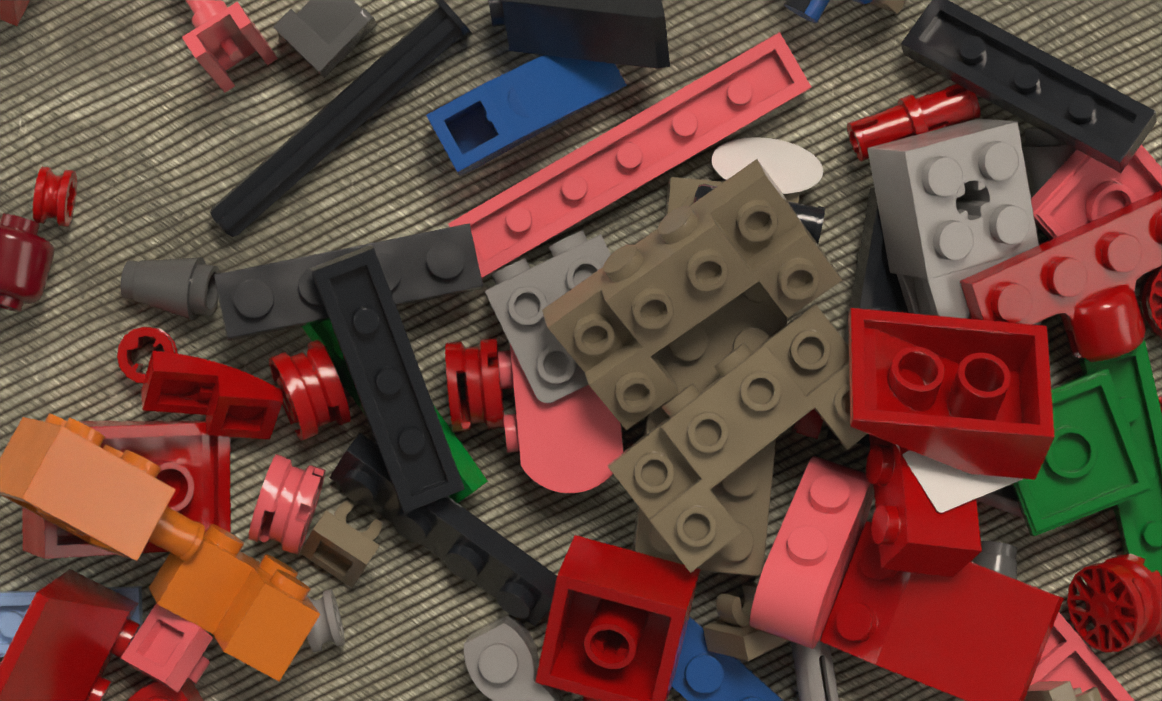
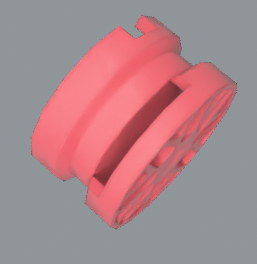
M276 454L259 494L248 539L265 543L271 539L280 542L282 550L298 555L315 513L326 470L309 465L304 470L292 466L290 459Z

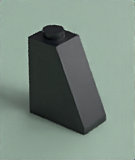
M488 0L492 27L505 25L509 51L654 69L670 67L666 20L662 0Z

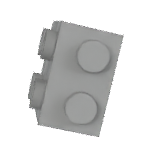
M583 230L549 246L553 258L530 268L526 258L515 262L492 274L491 276L496 286L485 290L489 302L537 399L543 403H552L589 385L585 372L547 328L542 310L604 266V263L611 254L601 234L590 240H587Z

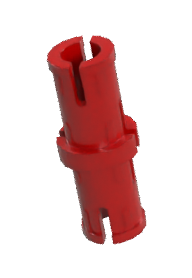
M954 84L919 98H915L913 95L900 98L897 106L847 123V132L852 148L857 153L858 159L862 162L869 158L867 149L869 147L978 119L981 115L980 106L975 93L958 84Z

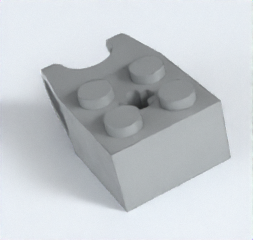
M975 119L867 148L890 273L897 274L908 312L968 318L970 312L960 281L1039 245L1018 121ZM1041 321L1033 325H1041Z

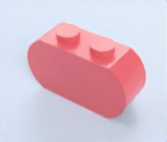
M511 344L510 350L498 351L501 389L514 388L516 414L504 415L507 453L520 452L521 467L527 475L539 485L555 492H585L609 479L613 473L607 465L623 453L621 423L593 389L586 385L552 403H543L537 399Z
M813 456L810 459L763 567L752 604L750 627L811 649L815 648L837 598L869 515L874 497V485L868 481L866 473L817 456Z

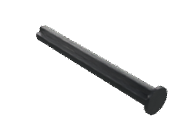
M434 0L438 5L211 208L210 214L213 220L226 234L231 237L238 236L460 36L464 34L469 38L473 35L444 0Z

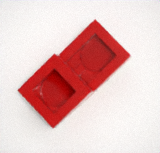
M153 350L141 389L143 411L206 415L207 435L270 440L283 404L282 390L247 372L199 357Z

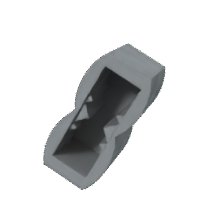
M508 614L471 633L465 641L464 659L467 670L475 685L489 699L493 701H565L559 689L535 683L539 666L537 647L530 632L516 617Z

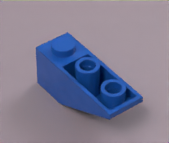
M542 55L476 87L426 116L459 177L619 91L626 87L627 84L616 64Z

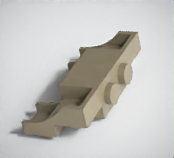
M756 159L689 207L682 206L671 211L662 219L658 229L635 245L629 244L617 249L608 257L601 269L545 307L542 312L547 328L585 372L589 386L627 430L679 394L674 379L654 355L662 348L757 282L762 284L785 316L789 318L840 283L842 279L836 268L797 216L779 187L758 159Z
M816 304L810 305L753 351L744 342L714 365V368L720 374L719 378L701 392L693 383L679 392V394L662 406L669 417L607 465L690 573L743 532L710 489L808 412L814 409L845 449H849L868 434L850 427L849 346Z

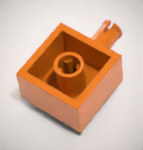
M50 413L45 422L22 417L0 457L1 496L95 547L138 561L148 541L174 554L181 561H187L194 555L204 537L205 526L190 520L167 506L176 489L156 479L161 467L129 450H125L123 453L108 445H104L101 448L100 445L105 436L72 418H68L66 421Z

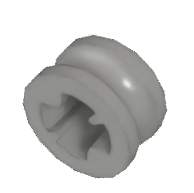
M333 590L323 591V596L318 600H313L307 595L320 613L319 618L307 636L312 651H321L322 645L330 641L334 642L337 647L345 645L343 624Z

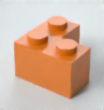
M210 524L204 533L200 546L189 560L181 561L172 553L168 555L149 586V590L158 605L213 634L223 652L280 682L320 616L319 611L307 597L311 589L296 578L298 572L284 562L268 554L264 555L261 562L240 551L244 545L243 541L225 529Z

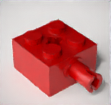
M574 535L557 575L535 683L582 695V701H667L676 675L701 569L696 568L690 573L684 564Z

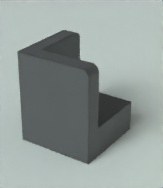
M310 0L297 14L290 9L273 28L325 78L377 23L374 17L365 8L362 9L354 0Z

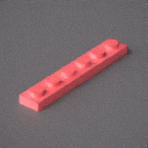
M779 32L451 221L448 225L449 227L470 223L481 278L483 279L810 90L811 85Z

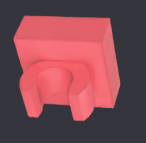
M155 604L121 656V659L137 671L178 693L186 679L197 684L210 664V661L203 656V653L213 637L200 626Z

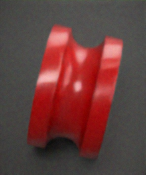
M42 166L40 168L33 196V219L35 222L45 224L47 219L54 218L57 220L58 226L69 227L76 202V171L65 170L62 175L57 176L50 167Z
M140 327L133 329L123 337L118 346L117 359L119 367L126 377L136 383H143L146 373L140 371L143 367L142 363L133 364L131 355L132 350L142 348L143 338L153 337L156 339L153 347L163 346L164 352L178 353L176 342L170 334L160 328Z

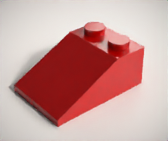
M850 308L848 315L850 427L969 474L1036 479L1054 440L1047 326Z
M79 421L105 436L100 445L101 448L104 445H108L123 453L125 450H129L161 467L156 479L176 489L167 505L168 507L194 522L203 524L205 532L210 524H214L231 533L230 437L207 435L206 421ZM22 507L23 551L43 559L118 555L95 547ZM149 541L142 553L168 552Z
M866 521L820 641L874 665L965 701H1024L1064 598L972 561L954 577L881 569L879 544H876L872 538V523Z
M69 569L37 591L0 663V701H103L111 681L103 678L102 675L112 655L121 658L138 632L141 624L131 620L139 603L72 569Z

